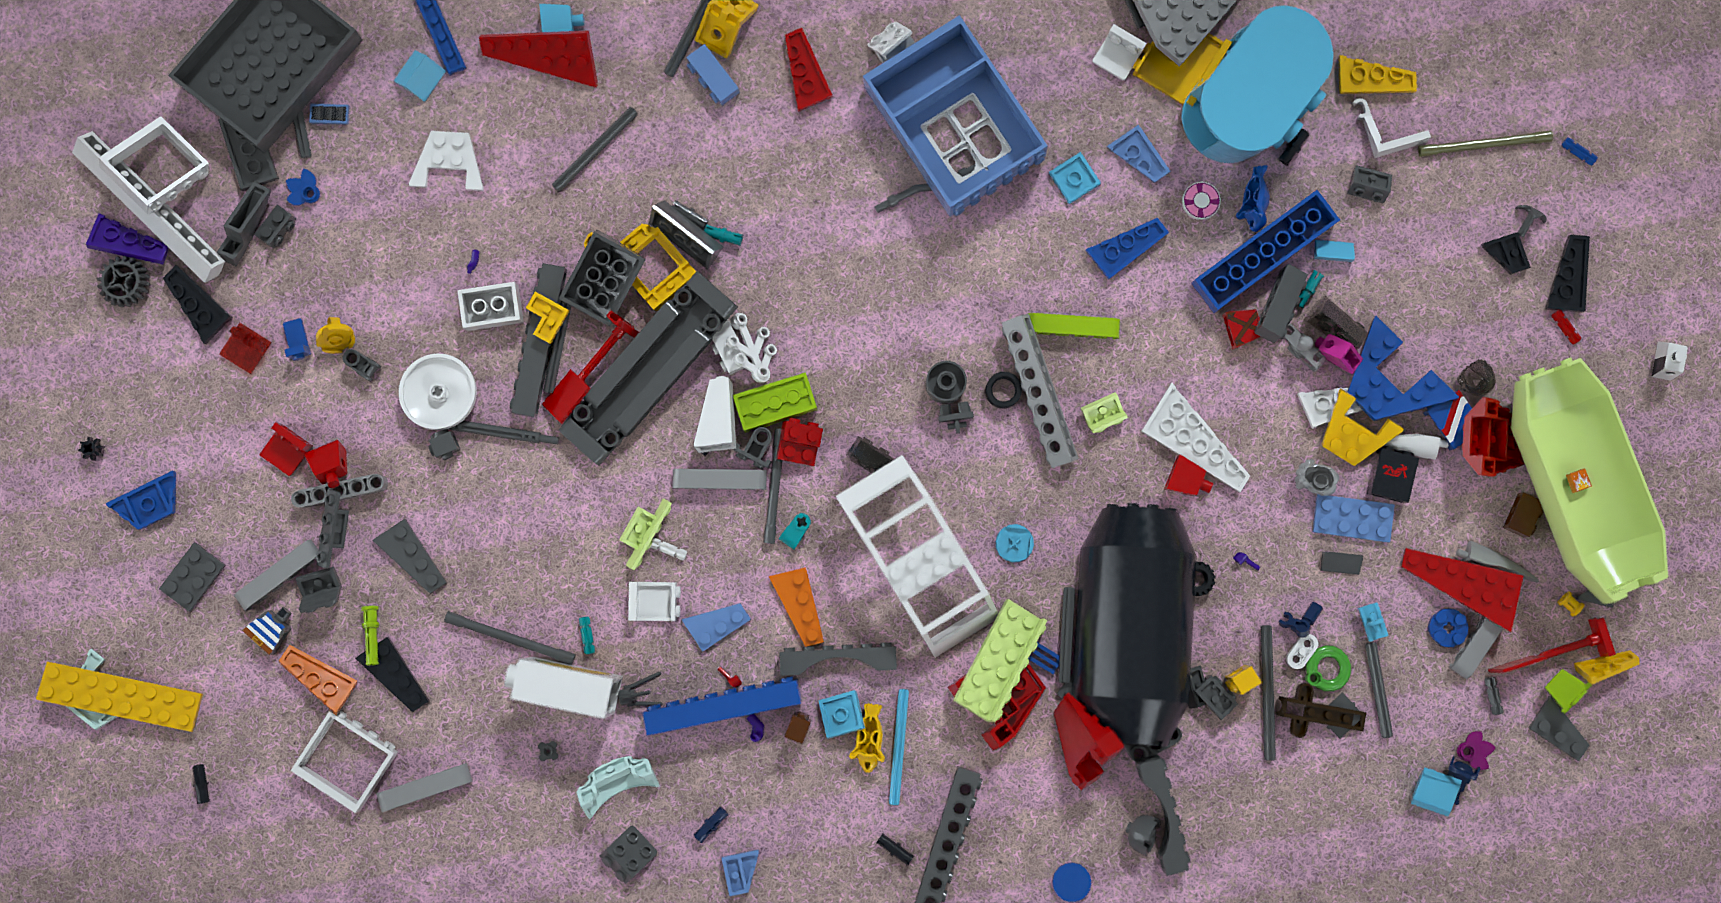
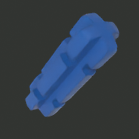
M1568 137L1563 141L1561 146L1564 149H1569L1570 153L1581 160L1584 159L1588 165L1592 166L1597 161L1598 157L1595 154H1590L1589 150L1578 143L1575 144V141Z

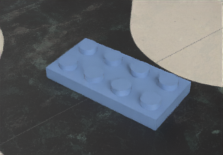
M1317 494L1312 532L1390 543L1395 504Z

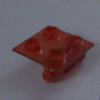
M239 322L237 327H231L229 332L232 334L219 355L252 374L272 342Z

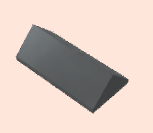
M665 200L652 207L649 224L654 228L658 227L671 242L708 270L724 246Z

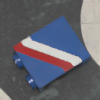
M1460 390L1454 391L1459 396L1457 400L1426 407L1427 410L1423 412L1425 416L1429 415L1446 438L1449 451L1462 445L1464 417L1472 409Z

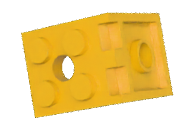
M711 0L707 4L694 41L701 45L705 44L708 49L727 59L731 54L741 26L757 11L759 5L753 0ZM714 29L720 31L721 37H718L714 33Z

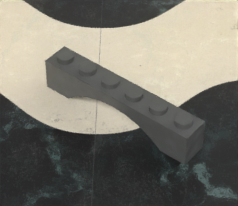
M892 642L880 643V647H872V643L861 644V648H853V644L841 645L842 649H834V645L822 646V650H815L814 646L803 647V651H795V647L784 648V652H779L780 675H800L815 663L836 657L860 660L877 671L897 670L896 646H892Z
M1158 754L1137 759L1135 763L1139 779L1154 791L1164 812L1165 831L1158 851L1162 871L1166 876L1188 871L1190 857L1188 852L1184 850L1183 845L1186 844L1183 833H1180L1179 830L1181 821L1179 815L1175 814L1174 808L1177 805L1174 796L1170 794L1169 789H1172L1169 777L1166 778V762Z

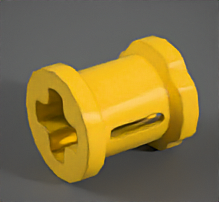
M1570 591L1566 592L1557 602L1560 606L1563 605L1572 617L1580 613L1585 606L1582 602L1579 603Z

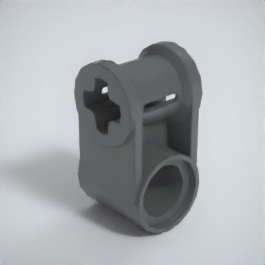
M354 349L346 350L343 354V362L370 382L377 369L382 367L371 358ZM352 354L357 355L355 363H350L349 361Z

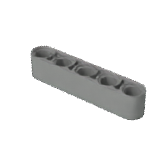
M673 469L672 488L766 490L767 470Z
M371 474L339 481L338 487H343L340 501L382 492L387 488L388 480L385 476ZM380 478L381 485L375 488L374 481ZM358 482L362 483V490L360 492L355 490ZM325 484L297 490L292 494L291 502L299 508L325 504L324 500L327 490L336 491L338 487L329 488ZM323 490L325 496L322 500H319L318 493ZM304 494L306 500L303 504H300L299 497Z
M311 539L305 541L234 594V597L245 611L252 609L251 606L255 603L259 604L268 597L267 594L275 592L283 586L286 580L289 581L299 574L298 571L302 568L306 569L314 563V559H316L319 551Z
M1484 616L1476 625L1477 629L1475 632H1472L1465 641L1466 645L1464 648L1461 647L1454 659L1456 660L1449 666L1450 669L1465 679H1468L1474 673L1503 629Z
M467 763L376 793L381 811L385 812L472 782V777Z

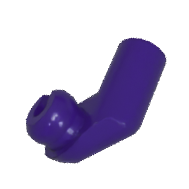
M750 714L746 718L752 725L750 739L753 742H758L763 738L765 726L755 714Z

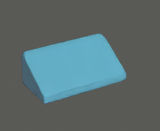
M1315 240L1314 259L1353 262L1355 260L1354 243Z

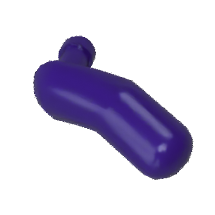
M477 249L472 250L471 261L467 265L468 274L472 273V270L476 268L479 261L480 252Z

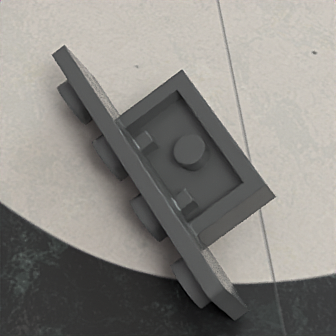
M328 489L324 500L325 510L322 516V531L319 535V551L316 555L317 565L323 568H330L333 548H344L349 510L338 509L340 492Z

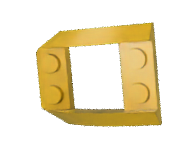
M640 224L620 243L638 254L655 239L679 266L651 291L638 277H636L632 284L652 309L659 311L668 300L674 298L676 291L688 282L696 270L658 227L654 228L647 224Z

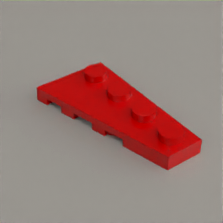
M801 27L785 34L798 112L833 97L803 28Z

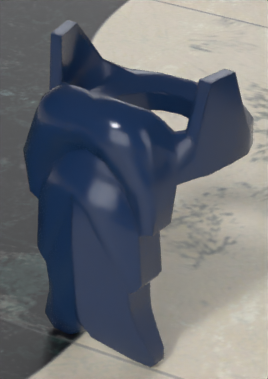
M1453 756L1447 775L1462 780L1454 802L1455 805H1459L1461 792L1464 791L1466 784H1469L1471 780H1477L1481 768L1477 767L1473 772L1470 765L1464 764L1461 761L1454 762L1455 756Z

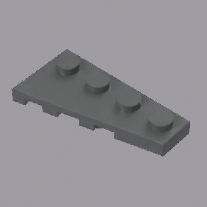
M403 519L372 540L429 593H433L447 583L406 519Z

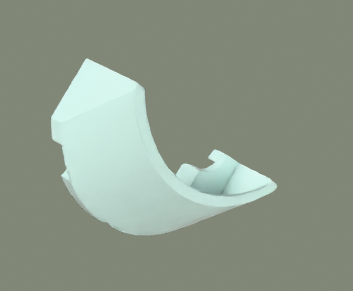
M632 756L614 759L595 769L587 776L589 780L584 786L579 787L576 793L581 808L588 819H590L601 805L619 792L638 786L657 788L660 784L648 759L643 757L641 759H633Z

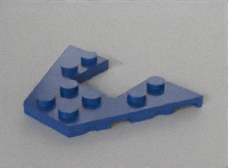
M1377 316L1373 319L1361 352L1363 360L1355 370L1347 391L1356 398L1354 402L1373 421H1378L1383 418L1394 417L1402 413L1413 412L1425 407L1457 400L1459 396L1432 370L1406 393L1402 394L1376 368L1403 344V341Z

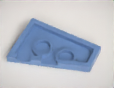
M1139 125L1107 146L1108 149L1154 183L1171 172Z
M741 603L681 620L703 652L751 620Z

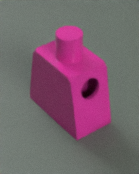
M1332 334L1327 335L1326 338L1319 337L1315 342V347L1319 348L1318 350L1326 360L1350 374L1354 373L1363 360L1351 343Z

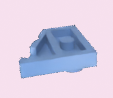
M759 849L722 857L729 897L749 892Z

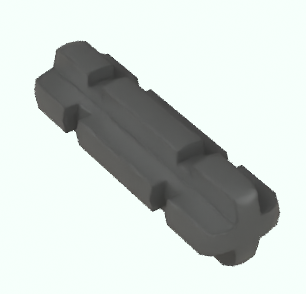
M1496 677L1485 678V684L1488 686L1489 702L1492 704V714H1503L1504 710L1503 706L1500 705L1502 701L1499 688L1496 687L1498 685Z

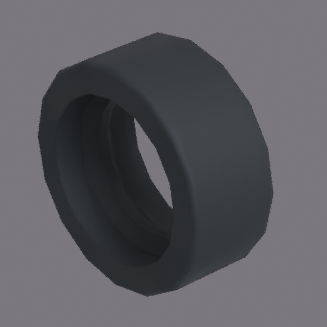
M1010 372L994 374L988 380L985 388L987 400L997 408L1006 409L1012 407L1019 401L1022 394L1020 380ZM1000 379H1007L1014 385V396L1008 401L997 400L993 395L992 387Z

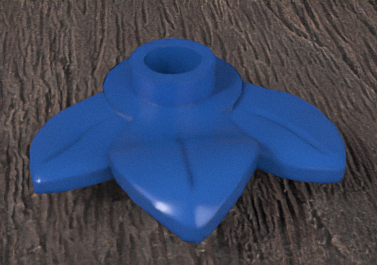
M302 170L301 179L290 178L286 180L287 187L291 192L286 200L292 205H301L305 202L312 204L319 200L320 190L316 187V177L309 170ZM310 191L314 192L312 197H308Z

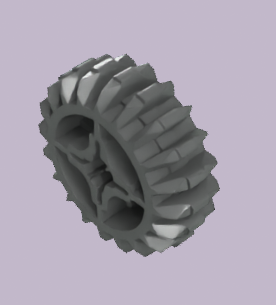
M117 256L115 261L109 259V265L102 264L105 270L98 271L102 276L96 279L101 282L97 285V288L102 289L100 295L105 296V301L110 302L114 306L118 304L119 307L123 308L125 305L132 307V302L139 304L137 298L145 299L142 293H149L145 286H150L151 284L145 281L150 278V275L145 274L148 270L142 267V262H137L133 257L129 259L127 256H123V258ZM130 267L133 272L124 273L120 268ZM123 278L126 279L124 285L121 284ZM123 290L127 295L116 296L114 291Z

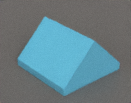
M415 50L394 79V82L425 102L446 70L425 54Z

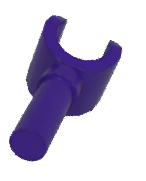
M1238 552L1233 557L1239 565L1246 562L1254 569H1260V566L1251 561L1245 553Z

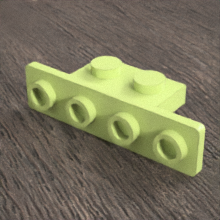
M662 499L654 515L638 506L620 537V541L635 548L626 564L630 569L635 570L636 567L640 566L643 554L652 545V538L661 529L662 520L670 513L672 503L668 500Z

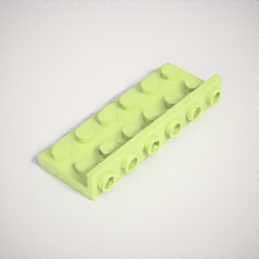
M1006 599L953 701L987 722L999 720L1003 713L1002 708L1004 704L1011 698L1013 687L1020 681L1019 675L1022 669L1027 667L1030 654L1037 648L1039 636L1043 635L1046 630L1047 620L1036 617L1010 599Z

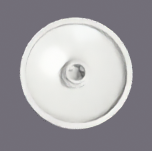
M430 354L419 358L404 372L399 385V401L404 413L417 425L430 430H444L458 425L469 415L476 401L477 387L472 372L462 361L447 354Z

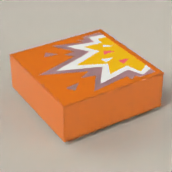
M1585 468L1566 475L1572 493L1592 486Z

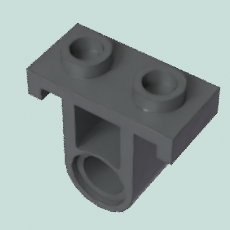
M757 428L753 432L744 451L740 449V444H736V449H733L737 452L736 456L744 461L749 458L754 461V466L762 470L764 467L769 468L772 462L768 459L764 462L762 459L772 442V434L767 428ZM762 432L768 435L765 442L757 440L758 435Z

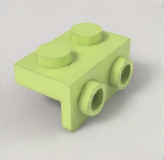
M1115 392L1081 407L1086 424L1092 433L1103 432L1107 427L1118 425L1128 418Z

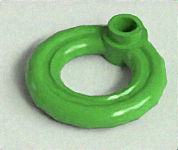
M1335 646L1317 648L1306 663L1307 674L1305 681L1307 684L1323 691L1333 692L1341 689L1348 682L1351 675V663L1348 656ZM1332 657L1338 662L1340 671L1335 679H1323L1321 673L1318 672V664L1323 658ZM1311 675L1315 676L1314 682L1310 680Z

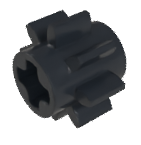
M87 437V441H80L82 445L78 451L84 454L83 459L90 457L91 460L96 461V456H103L101 452L105 446L99 444L101 439L96 438L93 440L92 437Z

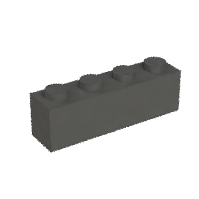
M1287 264L1280 270L1254 331L1255 334L1272 343L1285 337L1288 331L1286 326L1294 317L1293 309L1297 307L1301 300L1299 297L1300 292H1303L1307 285V273L1290 264Z

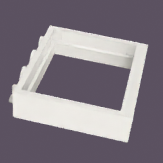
M161 116L99 157L100 168L147 214L158 211L165 202L175 199L178 193L188 190L194 182L204 179L209 172V163ZM160 135H163L196 168L147 200L114 166Z
M339 710L337 715L329 711L291 771L354 813H357L370 797L398 751L395 750V745L388 741L384 743L379 740L377 733L371 730L369 732L364 730L360 722L347 719V714ZM334 720H337L388 754L359 800L305 766Z

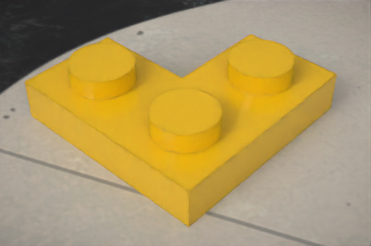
M534 292L526 306L527 310L542 317L533 335L551 344L567 317L569 310L537 292Z

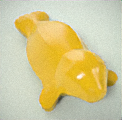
M864 704L865 716L863 721L865 729L857 731L855 749L849 754L850 759L858 758L863 771L866 773L872 772L877 767L879 761L883 763L885 760V756L881 752L883 735L878 715L882 705Z

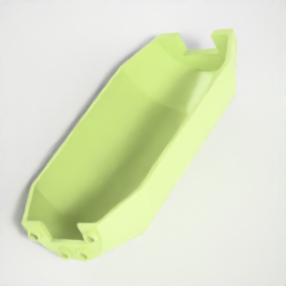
M1572 358L1560 361L1561 365L1545 371L1543 367L1533 371L1534 375L1527 373L1519 376L1520 380L1514 384L1511 430L1565 567L1603 604L1614 603L1627 597V593L1636 588L1656 584L1668 578L1665 529L1609 390L1581 358L1574 361ZM1585 468L1592 486L1572 493L1566 475Z

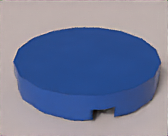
M1074 862L1059 866L1054 872L1052 879L1053 889L1056 894L1068 902H1077L1085 898L1090 892L1092 884L1091 876L1087 869L1081 864Z

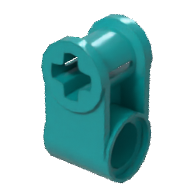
M805 513L797 514L785 528L779 540L794 550L811 524L810 517ZM805 517L807 525L799 527L797 519Z

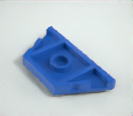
M172 470L107 502L106 505L116 511L124 520L129 521L137 530H142L175 513L176 471Z

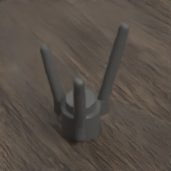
M661 672L624 686V689L618 691L620 704H627L628 707L656 704L662 706V702L636 701L637 697L649 695L651 691L636 693L635 689H632L660 676Z

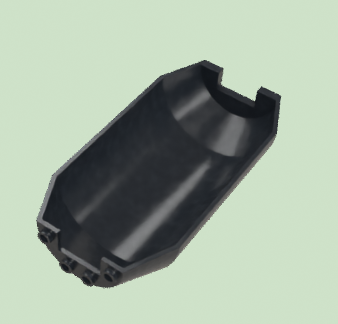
M1127 503V506L1107 504V507L1101 510L1080 549L1072 696L1086 707V713L1091 717L1095 715L1099 719L1098 723L1104 728L1109 727L1122 743L1167 747L1189 705L1197 556L1180 514L1176 512V509H1159V505L1147 504V507H1139L1138 503Z

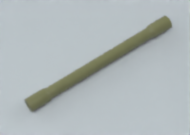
M1549 130L1523 135L1419 145L1418 153L1419 157L1449 152L1552 142L1553 133Z

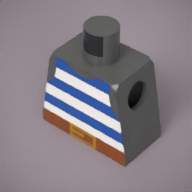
M282 607L277 614L272 610H267L242 631L266 653L274 655L291 630V627L285 621L292 613L285 607Z

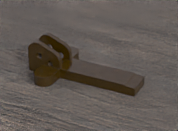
M1299 684L1296 688L1295 699L1279 696L1278 700L1281 701V709L1276 711V715L1291 718L1290 733L1294 737H1304L1307 734L1309 722L1364 732L1367 712L1312 702L1314 689L1310 684ZM1292 702L1304 705L1303 716L1286 713L1287 703ZM1354 714L1360 715V721L1352 726Z

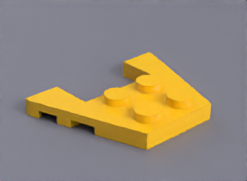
M1340 388L1330 422H1328L1322 446L1351 465L1356 466L1403 432L1404 429L1388 418L1378 433L1374 434L1345 414L1356 398Z

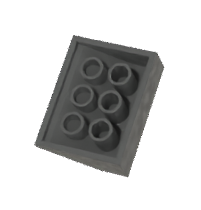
M595 230L559 299L610 327L612 322L606 315L610 310L617 314L646 259L607 234Z

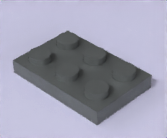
M194 542L160 586L159 590L191 612L226 565Z

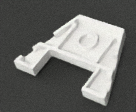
M431 131L410 179L409 186L427 188L429 168L466 170L465 189L484 191L470 134Z

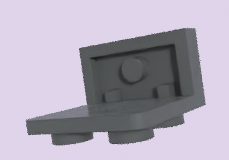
M334 566L296 578L297 585L303 596L299 606L300 613H311L318 608L324 606L328 608L336 604L342 585Z
M630 826L599 856L602 858L603 864L615 872L616 878L626 884L657 855V850L635 826Z

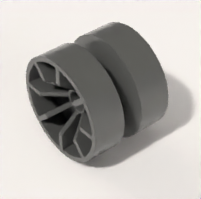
M952 361L938 362L931 367L927 374L925 382L926 391L930 398L937 403H953L963 395L967 385V377L959 364Z

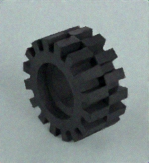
M1196 561V571L1203 574L1204 583L1201 586H1195V596H1202L1208 594L1213 589L1216 576L1213 574L1214 570L1208 564Z

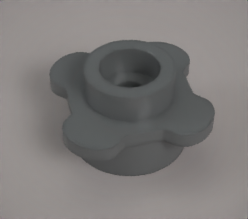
M555 741L539 743V759L541 761H546V759L556 760L558 758L556 753L557 743Z

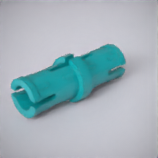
M706 224L704 231L712 238L720 240L719 242L722 243L729 242L741 246L740 242L743 241V234L728 231L724 227L721 229Z
M1313 270L1307 280L1303 292H1300L1299 297L1302 301L1298 307L1303 309L1310 296L1315 294L1316 287L1324 278L1323 274L1320 273L1315 279L1318 271Z

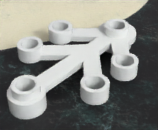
M736 313L731 317L730 324L734 329L740 330L745 345L741 344L735 335H731L726 339V345L741 352L733 357L734 364L752 372V378L756 382L764 383L770 378L768 365L771 357L777 352L776 347L773 344H769L764 348L762 361H760L758 356L764 339L770 335V331L767 327L758 329L757 338L753 344L746 326V315ZM746 356L751 358L753 364L746 360Z

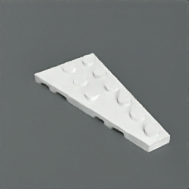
M1171 383L1141 432L1174 453L1182 455L1199 465L1208 474L1237 492H1241L1250 475L1237 459L1231 455L1227 447L1216 437L1215 433L1201 416L1190 406L1185 397L1179 393L1174 384Z

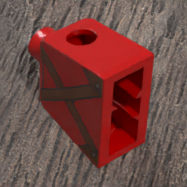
M1256 309L1231 311L1223 314L1232 350L1261 337L1254 333L1260 319Z

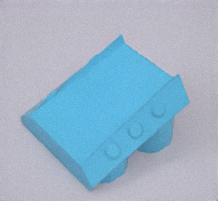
M1424 767L1417 781L1411 804L1449 816L1462 780Z

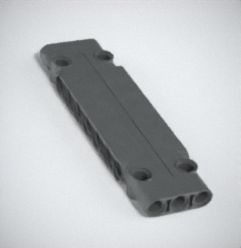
M696 271L688 282L676 291L674 298L668 300L598 379L584 396V401L575 407L573 414L558 430L590 460L600 466L610 453L621 445L624 437L629 436L699 357L713 340L714 334L722 329L723 324L735 312L738 306L701 273ZM687 293L689 299L687 302L682 303L680 297L682 294ZM716 318V327L710 328L709 321ZM585 408L588 414L583 419L580 416V412ZM613 433L616 436V441L610 444L608 437Z

